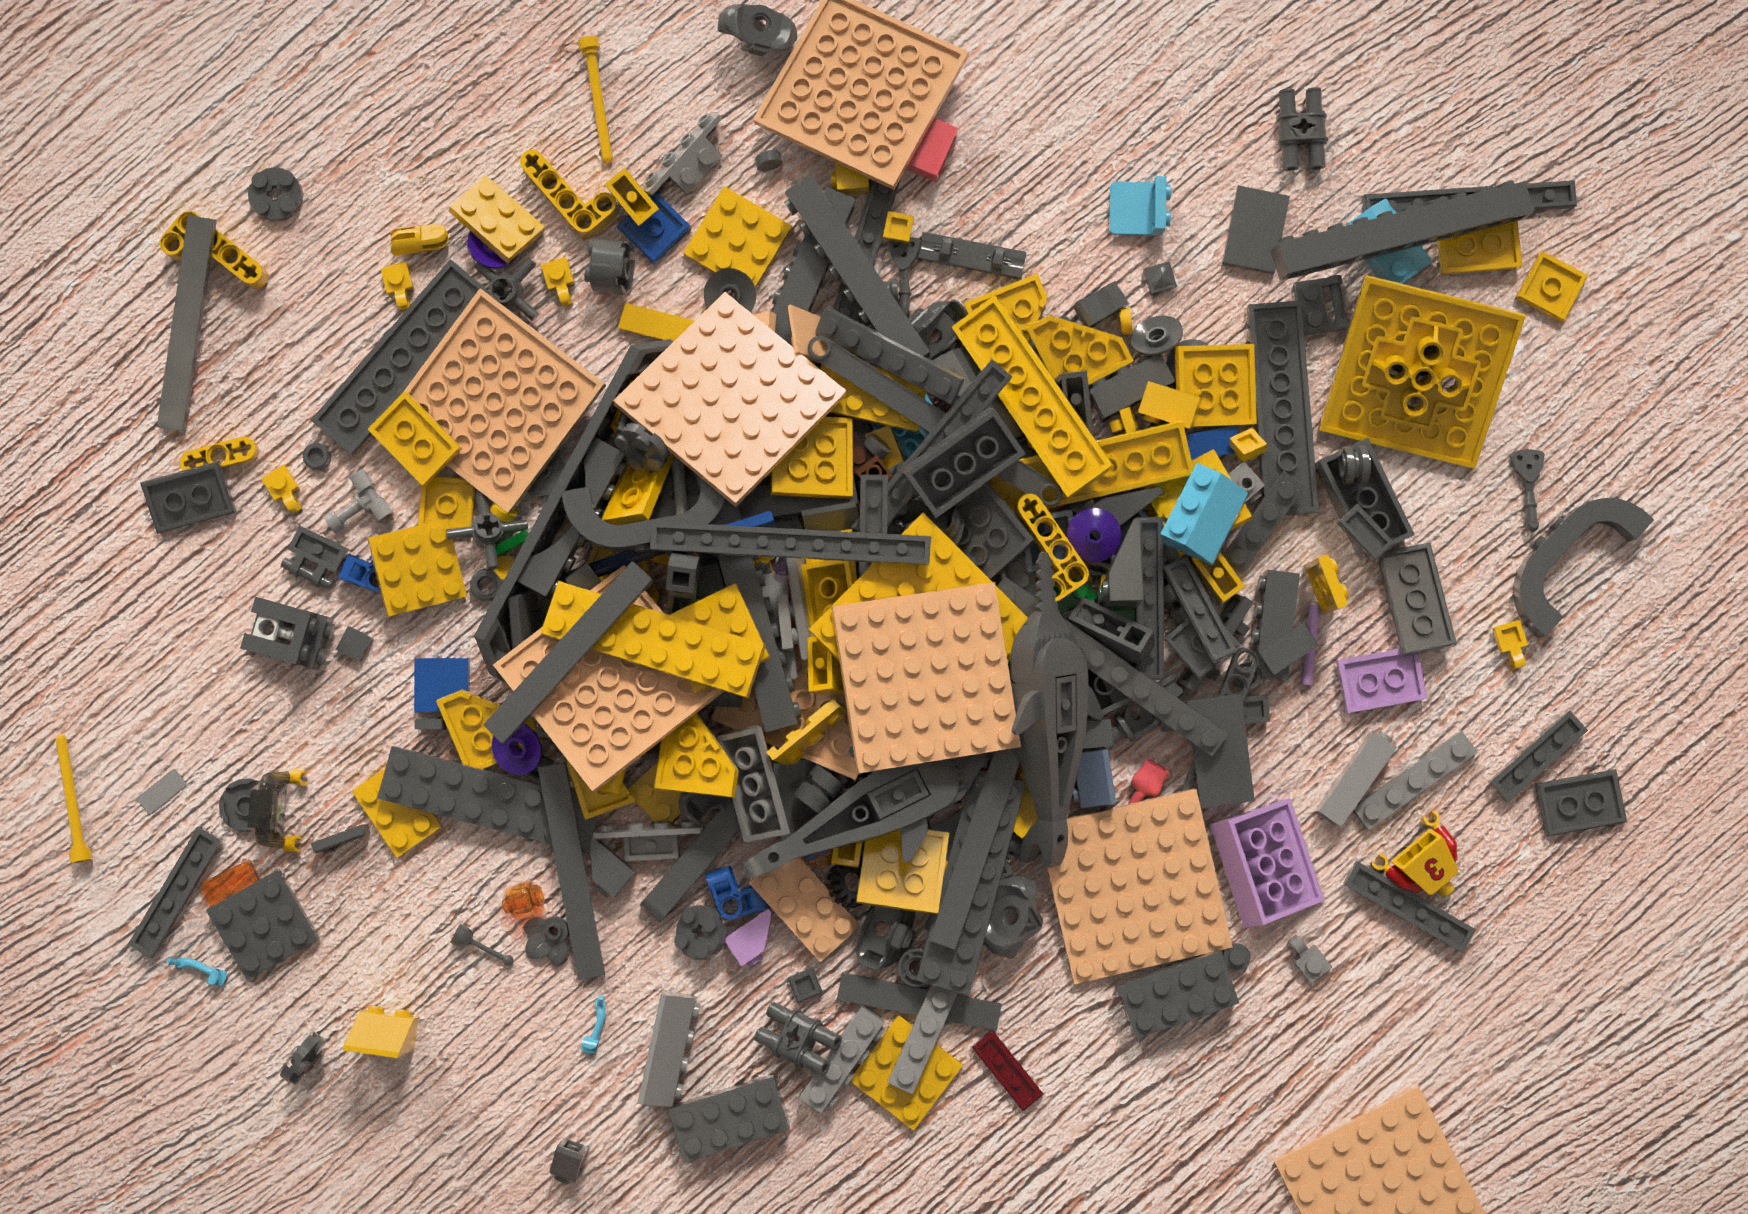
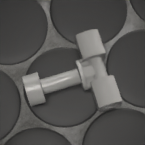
M361 469L350 477V480L358 490V493L355 494L357 500L337 514L332 510L324 516V519L334 533L337 534L345 528L343 522L362 509L366 512L371 510L381 523L390 519L395 513L386 500L378 496L374 490L376 485L367 472Z

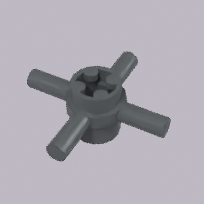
M529 257L513 275L503 274L498 276L491 268L484 267L479 263L474 265V268L491 282L489 293L497 302L508 307L515 305L531 321H534L539 316V313L522 298L523 287L521 282L537 265L534 260ZM504 282L506 285L512 286V292L506 296V299L502 296L505 291L501 288Z
M477 491L476 499L479 516L474 519L470 527L446 529L447 540L472 537L477 546L485 548L488 569L493 570L499 568L495 545L500 541L503 533L520 532L526 529L528 531L527 520L502 523L496 515L490 513L487 496ZM488 526L493 528L491 531L492 535H486V530L479 528H488Z

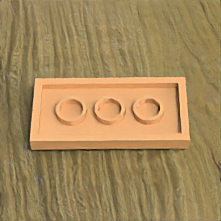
M801 858L794 859L771 872L751 878L748 881L820 963L857 929V921L842 907L841 903L837 904L834 902L836 898L829 895L830 891Z

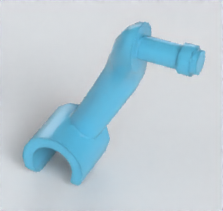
M192 958L167 959V963L175 965L176 968H194L209 975L207 983L210 985L216 984L222 987L227 978L225 971L211 968Z
M599 995L595 1001L597 1020L592 1036H584L581 1051L588 1054L596 1052L599 1036L606 1019V1003L603 995Z

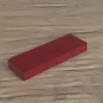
M990 1030L971 1046L1022 1111L1044 1095L993 1030Z

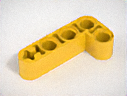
M527 150L521 155L520 165L527 177L580 237L591 238L595 236L618 215L617 202L610 193L600 192L587 203H584L539 151ZM530 162L537 163L542 172L538 174L537 170L530 166ZM548 180H557L555 188L546 189L544 187ZM573 199L575 202L572 208L563 209L561 206L564 200ZM610 202L612 207L609 211L602 212L599 210L600 204ZM586 218L592 220L589 228H579L581 220Z
M193 211L182 212L160 239L159 245L161 250L174 260L181 261L188 215L200 217ZM215 230V237L218 240L216 245L213 246L212 257L253 289L263 288L269 278L266 269L218 230ZM180 241L179 248L172 252L170 250L172 243ZM233 253H238V259L234 263L229 264V256ZM247 266L257 273L255 278L244 271Z
M1034 494L1023 495L1016 503L1015 512L1036 538L1035 543L1042 552H1048L1050 559L1053 561L1051 566L1056 573L1052 576V580L1059 588V594L1055 598V601L1058 602L1082 586L1089 577V571L1041 499ZM1025 502L1027 504H1034L1035 507L1032 509V512L1036 517L1040 513L1043 517L1038 518L1032 524L1030 521L1034 518V516L1031 513V511L1025 512L1023 510ZM1038 524H1047L1051 529L1050 536H1041L1037 531ZM1054 546H1062L1065 549V559L1059 560L1054 557ZM1076 568L1081 572V580L1079 582H1073L1069 579V569Z

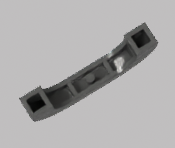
M700 478V497L689 511L679 515L647 521L612 525L600 519L595 513L589 487L561 492L566 514L574 528L584 539L602 549L611 551L635 550V553L650 551L652 522L712 525L722 513L727 500Z
M1618 498L1592 500L1572 509L1563 518L1558 516L1548 526L1551 531L1545 537L1539 536L1530 545V548L1533 550L1522 561L1514 579V603L1517 613L1525 626L1537 638L1546 637L1564 618L1547 601L1543 590L1544 578L1552 565L1592 524L1610 526L1626 541L1630 542L1636 540L1654 519L1639 506Z
M671 554L666 580V590H669L668 615L697 602L700 556Z

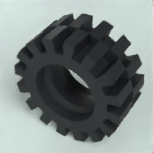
M863 859L859 861L858 868L835 864L829 870L832 873L827 875V879L831 880L830 883H827V889H833V892H830L829 895L831 897L836 896L837 898L834 902L837 904L843 903L842 907L847 908L850 906V908H856L864 905L856 903L858 892L850 891L845 882V877L849 872L855 873L860 879Z

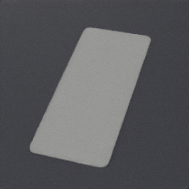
M173 768L139 795L137 800L146 812L151 814L184 788L187 783L177 770Z

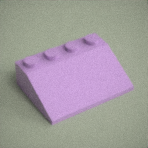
M1290 798L1210 824L1244 928L1265 925L1325 901Z

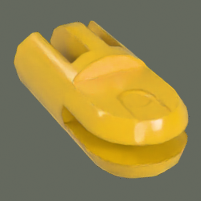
M437 224L391 230V253L399 256L440 250L448 244V232L445 227Z

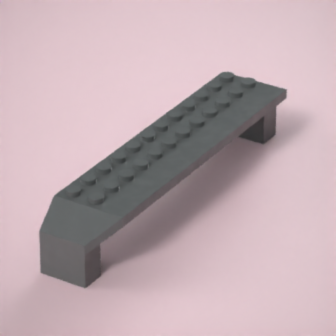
M667 339L630 345L480 623L474 637L489 674L507 683L493 664L513 650L508 599L523 588L517 580L529 558L545 551L551 546L567 516L561 492L582 488V481L585 477L583 464L585 457L596 438L606 443L612 432L610 425L618 409L614 406L613 400L628 387L630 380L634 381L674 342L673 340Z

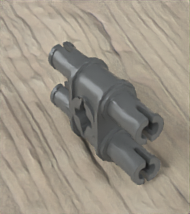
M1312 87L1306 89L1307 112L1305 113L1296 112L1295 89L1280 90V113L1276 119L1279 122L1280 139L1278 140V145L1282 148L1283 170L1294 171L1299 169L1298 146L1300 145L1309 147L1310 169L1318 170L1325 168L1324 145L1328 141L1325 128L1327 114L1322 110L1321 88ZM1299 125H1303V128L1307 129L1305 134L1302 133L1301 129H1297Z
M772 1002L767 1008L766 1015L783 1024L784 1028L781 1034L778 1035L764 1027H760L755 1034L754 1040L771 1049L777 1058L782 1057L792 1062L797 1068L806 1067L824 1076L829 1070L830 1061L813 1053L812 1049L815 1043L818 1042L832 1050H837L842 1042V1036L825 1028L821 1020H814L802 1014V1011L799 1009L790 1010L776 1002Z

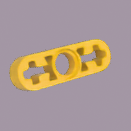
M238 437L187 451L181 456L179 463L182 470L191 468L187 466L191 462V457L196 460L206 459L208 463L214 462L212 458L213 453L218 449H223L226 452V459L221 465L225 469L253 461L258 456L259 447L254 440L248 437ZM243 443L251 446V449L247 451V456L240 452L232 454L229 446H232L233 450H240L243 448ZM205 462L197 463L195 467L200 466V465H204V464H207V463H205Z

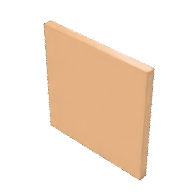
M789 305L788 312L792 331L791 344L795 354H802L807 359L818 362L810 356L808 344L813 337L821 336L815 332L821 317ZM818 340L813 344L812 350L817 356H822L827 352L828 346L825 341Z

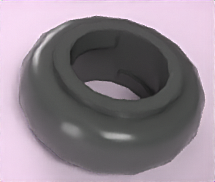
M481 569L472 576L470 590L478 600L484 602L492 601L503 581L493 570ZM486 577L491 578L494 582L493 589L488 593H484L479 589L480 581Z

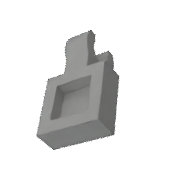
M1297 935L1288 940L1290 946L1298 954V957L1293 962L1309 983L1312 984L1332 968L1316 945H1312L1308 949L1304 941Z

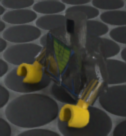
M293 768L289 772L266 773L261 777L260 782L251 789L248 829L254 833L258 844L278 849L282 848L285 852L301 851V849H296L295 841L302 840V837H284L283 829L287 785L290 783L306 786L308 782L301 781V776L304 773H308V771Z

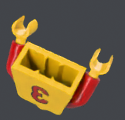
M1430 811L1431 816L1434 818V823H1429L1425 816L1421 817L1422 825L1429 829L1391 861L1393 866L1388 864V859L1383 854L1378 855L1384 859V866L1377 867L1372 861L1371 864L1376 870H1384L1386 872L1385 876L1401 889L1414 893L1424 891L1428 895H1433L1438 891L1442 897H1446L1454 891V886L1450 880L1458 874L1459 870L1456 865L1458 860L1457 842L1446 827L1439 824V814L1436 811Z

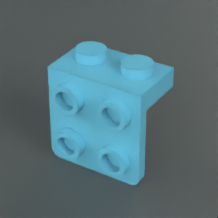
M1155 176L1153 182L1115 181L1111 183L1109 231L1111 234L1163 235L1166 227H1170L1171 212L1166 210V200L1171 198V184H1166L1167 176Z

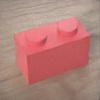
M934 118L909 162L907 170L937 182L957 137L958 128Z

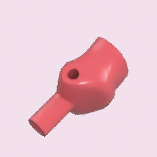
M1146 758L1142 767L1134 774L1130 781L1136 791L1128 804L1143 801L1145 796L1157 797L1170 772L1160 764Z

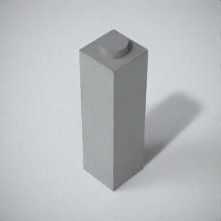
M1381 731L1378 734L1370 732L1319 803L1315 812L1334 826L1342 827L1397 749V747L1391 744L1393 739Z

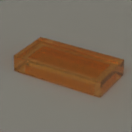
M247 860L200 883V886L211 907L260 880L252 861Z

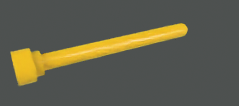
M586 36L578 39L579 51L583 53L587 61L602 160L605 163H610L613 160L596 57L599 54L600 42L597 36Z
M59 734L55 740L73 842L69 858L70 863H79L92 860L93 858L91 848L84 844L67 738L65 735Z

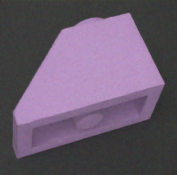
M771 908L766 909L726 936L725 943L741 967L746 963L751 967L763 959L761 953L766 949L773 913Z

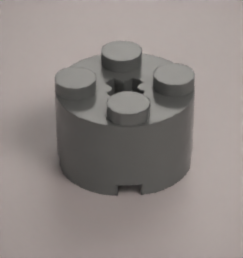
M609 239L591 240L588 249L591 259L590 266H586L585 282H590L593 292L627 295L628 292L625 289H631L635 272V260H630V252H634L632 242Z

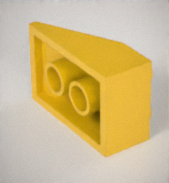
M368 1006V1010L365 1009L359 1012L343 1045V1051L399 1058L414 1049L419 1017L411 1016L412 1011L396 1009L395 1013L384 1012V1007Z

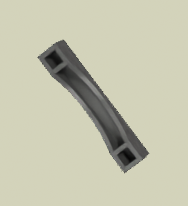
M596 438L583 464L586 475L585 487H589L591 491L594 510L600 518L602 514L601 505L604 500L609 501L615 490L613 484L617 476L622 477L628 463L626 462L627 457L620 450ZM572 525L557 543L529 558L517 582L521 586L549 600L555 593L558 581L563 582L561 578L564 572H569L576 561L574 554L578 547L583 548L587 540Z

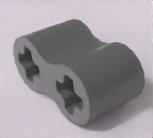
M1116 281L1076 303L1073 309L1083 325L1092 328L1118 313L1121 308H1126L1129 302Z

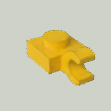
M563 257L541 264L548 290L550 292L557 290L563 307L573 304L568 286L575 284L567 258Z
M403 262L380 268L386 293L388 296L395 295L397 307L400 308L401 312L405 311L410 306L407 291L414 290L408 263Z
M285 464L261 478L274 501L278 502L283 499L285 506L293 514L302 509L301 504L293 493L300 489Z
M1517 620L1493 627L1492 631L1500 654L1508 652L1511 669L1514 670L1526 666L1521 648L1528 646L1521 621Z

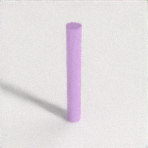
M1309 605L1307 628L1317 641L1320 606ZM1316 647L1304 655L1301 685L1312 686Z

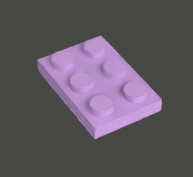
M1401 649L1336 660L1346 713L1427 699L1419 654L1402 657Z

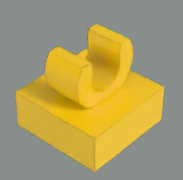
M888 211L883 239L909 244L914 216Z
M1130 407L1119 410L1122 419L1110 422L1111 430L1114 434L1126 431V433L1139 431L1133 409Z
M1253 428L1229 438V446L1235 451L1236 457L1241 463L1243 461L1246 463L1251 458L1256 459L1260 454L1267 452L1266 442Z

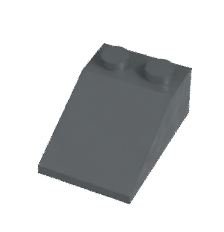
M1134 519L1126 530L1107 574L1101 583V587H1098V602L1103 603V607L1109 610H1136L1143 601L1139 519Z

